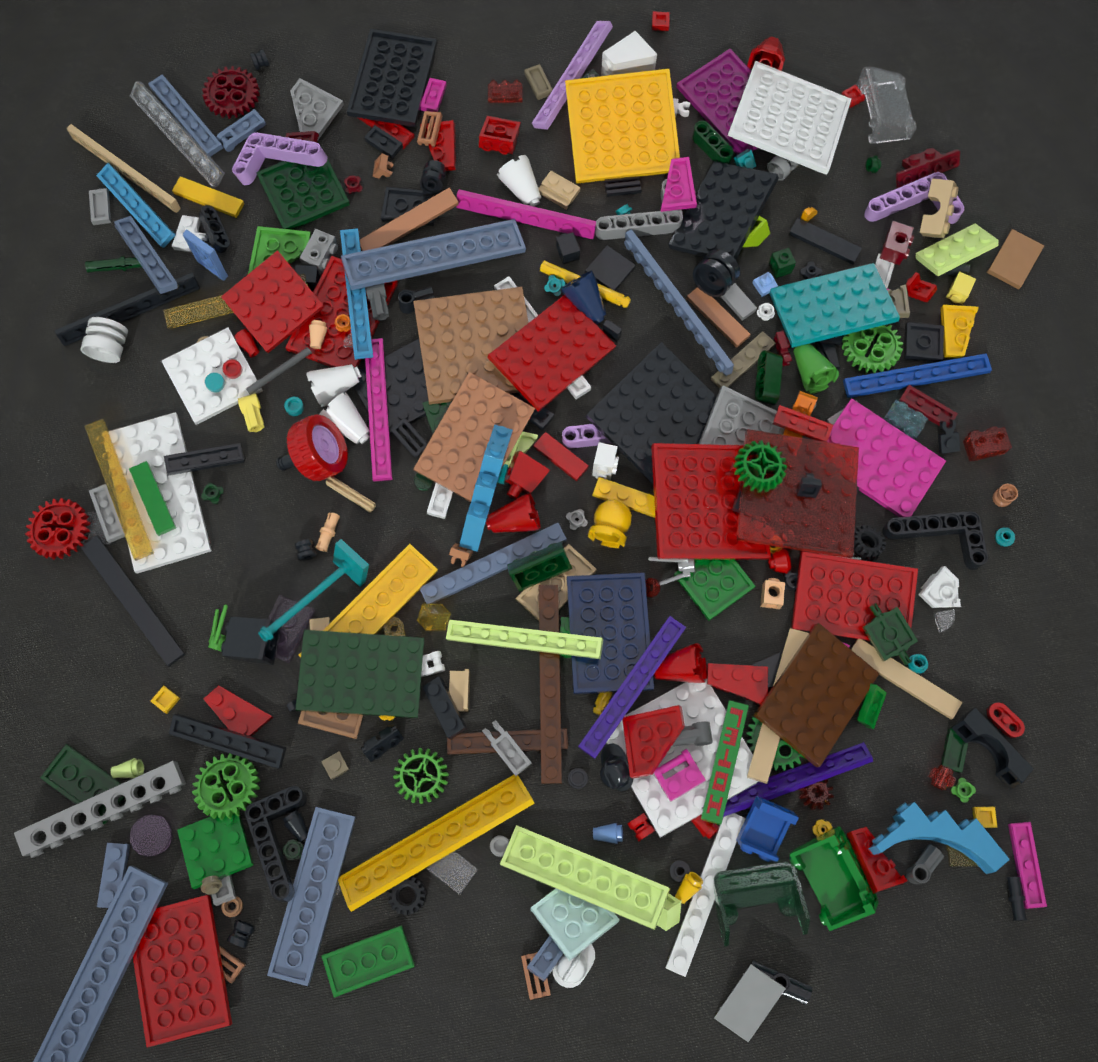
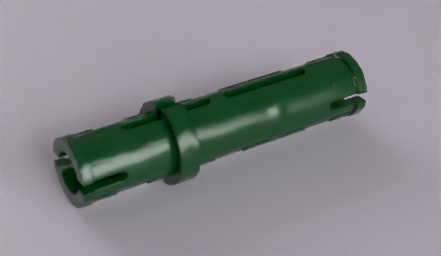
M121 256L118 259L85 261L87 273L120 269L127 271V269L143 268L136 257L125 258V256Z

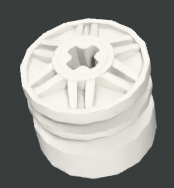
M90 318L88 320V327H86L87 335L83 338L80 350L83 354L95 360L108 363L119 362L123 351L121 345L125 344L128 333L127 328L107 318Z

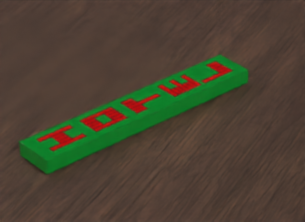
M730 700L728 702L701 820L718 825L722 824L749 705Z

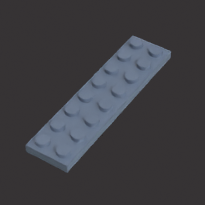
M315 807L293 884L295 894L287 904L267 976L305 986L310 985L356 817Z

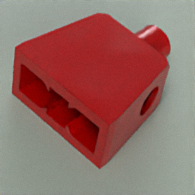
M522 451L515 452L505 476V481L512 485L507 495L517 499L521 492L525 494L532 493L550 470Z

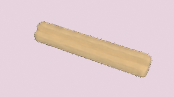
M332 476L326 480L327 486L368 512H372L375 509L376 504L337 478Z

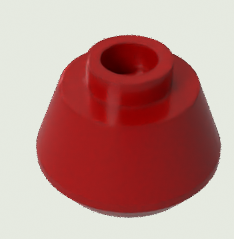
M780 548L771 553V558L768 559L770 569H773L774 572L787 574L791 570L788 551Z

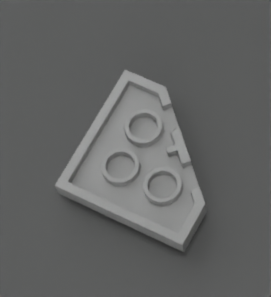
M299 78L290 90L300 132L316 131L319 134V140L344 106L343 100Z

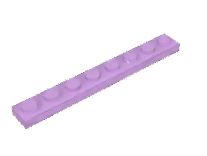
M596 21L533 120L532 125L534 128L548 130L567 100L565 80L581 78L613 26L610 21Z

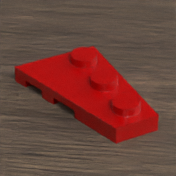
M221 686L215 688L204 698L205 702L229 730L244 735H254L273 718L271 715Z

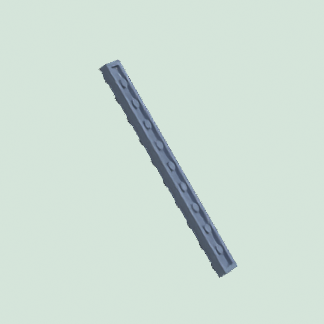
M632 229L625 232L624 244L628 250L633 252L637 263L642 264L648 277L651 276L655 287L663 292L665 300L672 304L678 317L681 316L686 328L693 332L697 343L702 344L706 355L714 360L718 371L723 372L725 376L730 375L734 367L732 361Z

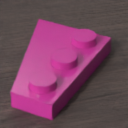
M689 157L671 159L661 212L696 208L697 202Z

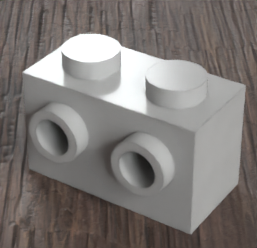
M315 229L299 258L301 264L318 266L319 272L322 275L331 256L335 255L338 250L335 236Z

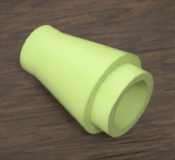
M136 758L111 768V776L114 779L136 778L144 773L142 760H137Z

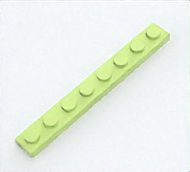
M449 620L446 639L450 641L601 659L603 638L456 620Z

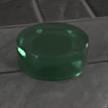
M419 473L414 477L415 486L419 490H428L433 485L432 480Z

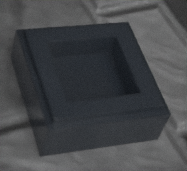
M606 320L602 331L617 342L621 338L622 329L611 321Z

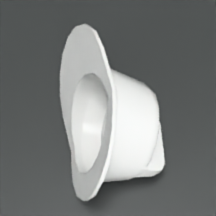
M590 944L570 961L565 955L561 957L553 969V976L559 985L573 988L584 980L595 960L593 945Z

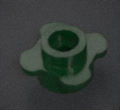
M208 483L203 490L201 498L217 504L224 489Z

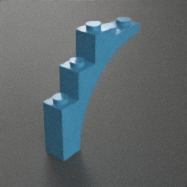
M494 425L475 484L459 547L478 552L512 435V429Z
M905 802L896 809L898 813L893 816L896 822L887 828L888 832L884 836L880 834L872 840L874 844L868 848L873 855H876L901 841L914 839L931 840L946 844L962 852L973 860L986 874L996 872L1010 860L977 818L970 821L965 819L957 825L946 810L939 813L934 811L926 817L915 802L908 805Z

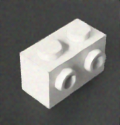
M598 443L592 476H595L596 479L601 477L611 480L612 474L616 475L619 457H616L618 446Z

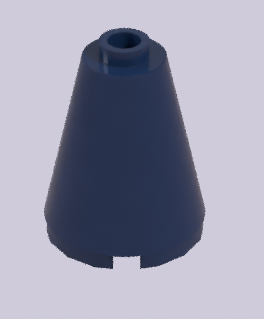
M591 270L580 275L581 277L573 279L564 285L561 290L577 309L583 312L595 324H598L605 319L606 311L595 275Z

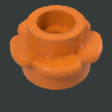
M345 314L337 316L335 325L338 331L347 332L351 329L349 316Z

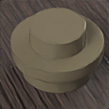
M208 876L202 880L201 891L208 895L215 894L222 887V881L219 880L218 876Z

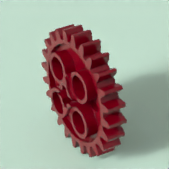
M225 66L224 71L218 69V74L212 72L213 78L207 77L208 82H204L205 88L202 89L204 93L202 96L205 104L211 112L214 111L216 116L220 113L222 118L225 115H228L229 119H231L232 115L238 118L239 113L245 116L244 111L251 112L249 107L255 108L254 102H258L257 97L260 96L258 91L260 89L256 78H253L252 73L248 74L247 69L242 71L241 67L235 70L234 66H232L228 70Z

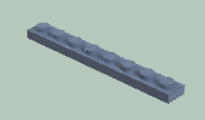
M556 523L423 585L420 591L427 606H430L508 569L507 564L512 563L515 559L526 557L534 551H540L552 543L560 541L563 543L567 539L559 523Z

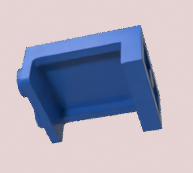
M756 796L736 841L741 846L740 849L748 854H752V852L759 854V857L767 862H770V860L778 862L779 857L776 854L790 824L796 825L799 817L792 810Z

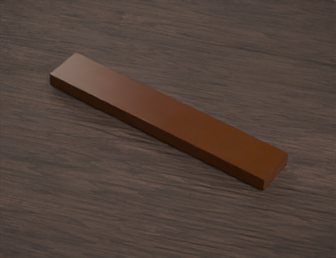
M567 728L561 729V750L568 749ZM541 730L507 731L522 751H541ZM483 732L460 733L452 739L447 738L448 755L497 753ZM491 732L495 740L501 736L499 732Z

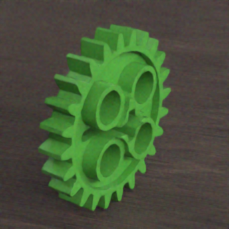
M882 325L846 334L842 340V349L845 350L843 355L848 356L847 362L854 361L853 367L859 365L858 370L865 368L866 373H868L869 369H872L873 373H876L877 369L880 372H883L885 368L890 370L891 365L895 366L896 362L899 361L903 351L901 348L903 342H900L901 336H895L897 330L891 331L892 325L888 327ZM876 334H879V337L876 343L874 344L869 356L865 357Z
M230 753L228 758H226L224 754H221L220 760L215 756L213 757L212 764L206 761V769L200 767L202 775H195L199 782L193 783V786L197 789L192 791V793L197 796L194 801L199 804L197 807L201 811L204 810V814L207 816L210 814L213 819L217 815L221 820L224 819L225 815L232 819V813L240 816L239 810L246 811L245 805L253 803L250 800L251 797H258L254 793V790L260 789L255 784L260 781L256 776L258 771L253 769L254 765L251 762L248 763V759H242V757L237 755L234 758V755ZM236 769V772L232 776H229V773L232 770ZM220 771H222L223 778L227 782V788L233 797L232 802L230 800L229 793L225 790L226 786L224 781L220 777ZM217 779L216 783L210 786L211 781ZM239 787H243L242 791L236 794V790ZM224 796L222 802L217 803L218 798Z

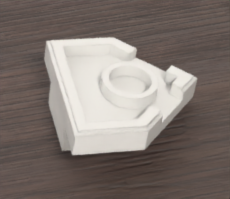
M942 566L936 574H932L921 587L922 591L918 595L932 608L961 607L960 599L958 598L959 579L946 566Z

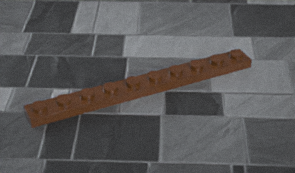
M539 585L540 631L559 633L558 585ZM540 652L541 784H562L559 654Z

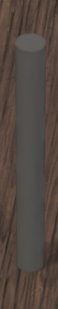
M306 347L247 387L246 390L251 395L312 352Z

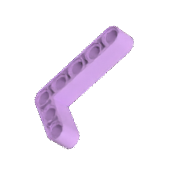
M252 133L247 138L232 168V172L243 185H249L254 181L257 175L256 172H259L265 158L316 167L323 166L328 158L319 143L263 133Z
M936 172L870 200L864 212L865 218L868 221L874 222L929 199L928 194L932 179L947 180L946 176ZM958 195L953 199L954 213L952 216H949L948 223L950 224L956 223L964 211V205ZM932 201L939 211L940 202Z
M593 424L569 426L562 432V444L570 449L597 446L599 442L612 444ZM586 433H591L593 437L587 438L584 435ZM572 435L575 437V439L568 440L566 439V436Z

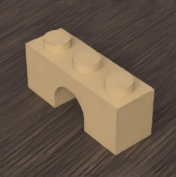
M932 179L928 197L931 201L940 202V209L934 215H923L920 228L922 236L944 239L945 234H948L950 229V223H948L949 216H952L954 212L953 199L958 195V187H956L957 185L954 181Z

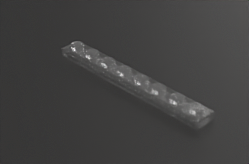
M135 82L130 97L212 187H218L225 174L223 170L142 82Z

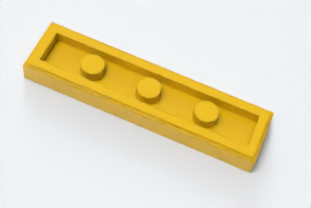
M181 176L172 190L175 195L204 206H211L215 210L235 218L238 217L245 204L241 199Z

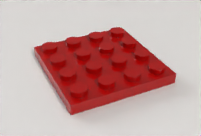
M278 250L221 296L267 353L271 352L325 307Z

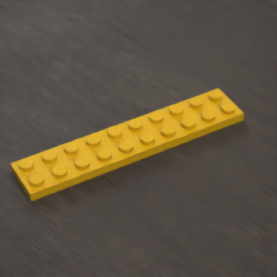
M512 775L341 875L338 882L351 912L535 804L520 777Z

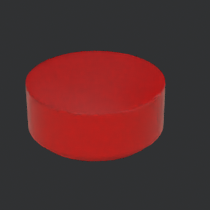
M235 359L227 360L222 367L225 376L230 379L238 378L243 371L241 364Z

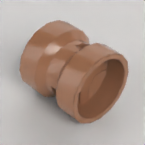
M1004 484L994 492L993 502L999 507H1006L1018 497V490L1012 484Z

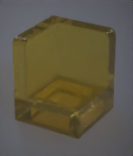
M422 604L417 621L425 630H446L451 613L442 604Z

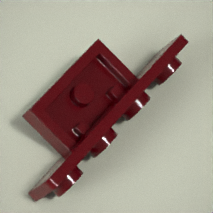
M930 148L903 159L902 166L905 170L896 174V188L905 186L933 173H943L960 165V151L956 149L942 155L934 148Z

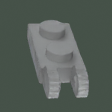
M495 720L492 724L501 734L500 737L495 740L491 732L486 728L482 732L509 769L517 776L532 763L508 732H505Z

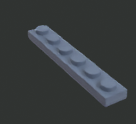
M163 74L148 83L152 91L208 157L223 149L222 144Z
M129 216L114 221L116 229L159 293L163 294L177 289V282L133 218Z

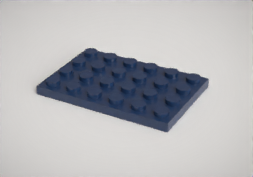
M645 573L567 576L570 634L603 638L601 659L571 656L573 694L617 692L650 645ZM653 676L642 691L654 690Z

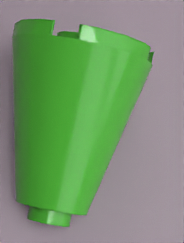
M810 343L795 347L793 353L805 391L810 393L823 391L829 387V382L833 381L834 383L839 376L838 369Z

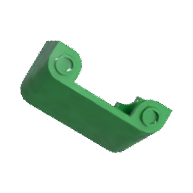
M840 826L829 830L790 852L789 859L792 866L800 871H804L822 906L819 918L829 931L876 913L878 906L877 894H873L857 856Z

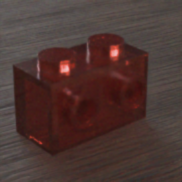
M994 426L983 432L975 430L968 433V436L963 440L969 461L1003 455L1012 448L1005 427L997 428V426Z

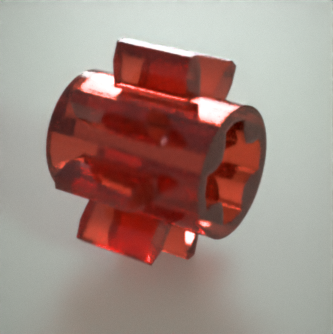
M939 765L938 768H932L928 775L932 779L931 785L944 791L947 787H953L956 778L952 777L953 771L943 765Z

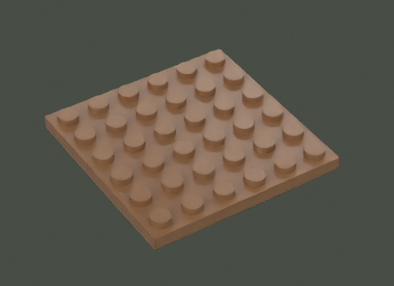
M522 287L414 301L429 405L452 402L469 372L509 394L519 392L487 357L488 354L529 323Z

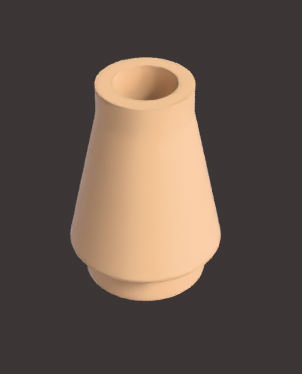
M313 320L311 325H309L310 347L313 349H321L328 329L323 321Z

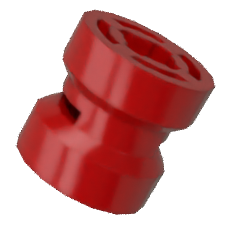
M645 813L627 823L630 829L636 833L635 837L638 842L655 831L654 827L647 822Z

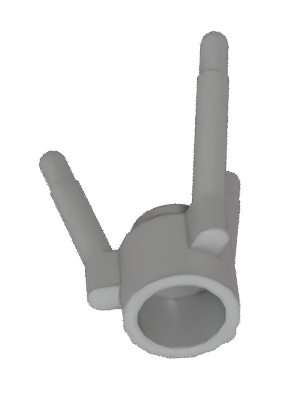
M648 558L649 561L678 562L679 571H683L682 574L658 582L657 586L684 577H691L690 572H695L694 559Z

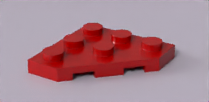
M677 705L626 716L622 719L630 778L649 776L657 769L685 727L682 706Z

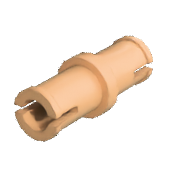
M328 513L324 527L320 529L321 535L315 547L317 550L322 552L328 551L330 541L335 536V528L340 519L338 514Z

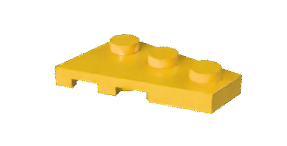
M943 305L941 307V323L944 326V358L958 359L965 356L970 339L969 335L974 325V318L978 307Z

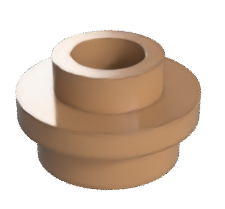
M236 896V899L221 905L222 912L228 917L239 915L243 908V902L238 896ZM231 902H234L236 904V908L234 910H231L229 908Z

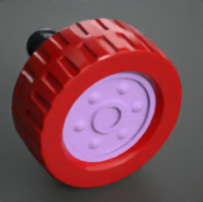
M316 414L306 417L291 426L287 434L289 453L278 457L276 460L277 467L282 471L296 467L306 478L313 481H322L343 471L347 464L348 452L344 437L334 422L323 415Z

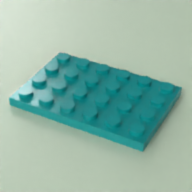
M874 263L774 287L769 292L792 348L899 322L900 319Z

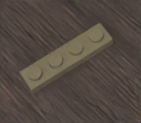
M762 331L731 359L734 367L730 375L725 376L723 372L718 371L711 377V381L719 388L722 386L729 388L758 362L759 355L763 350L770 351L776 343Z

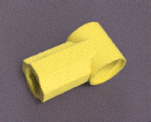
M254 393L238 398V404L242 414H244L248 431L258 432L265 428L257 394Z

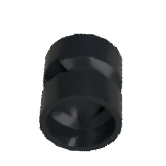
M431 160L425 164L420 180V186L424 192L428 194H438L441 192L446 176L445 165L437 160Z

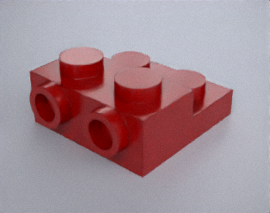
M487 116L479 135V148H482L484 151H499L504 155L508 153L513 154L521 122Z

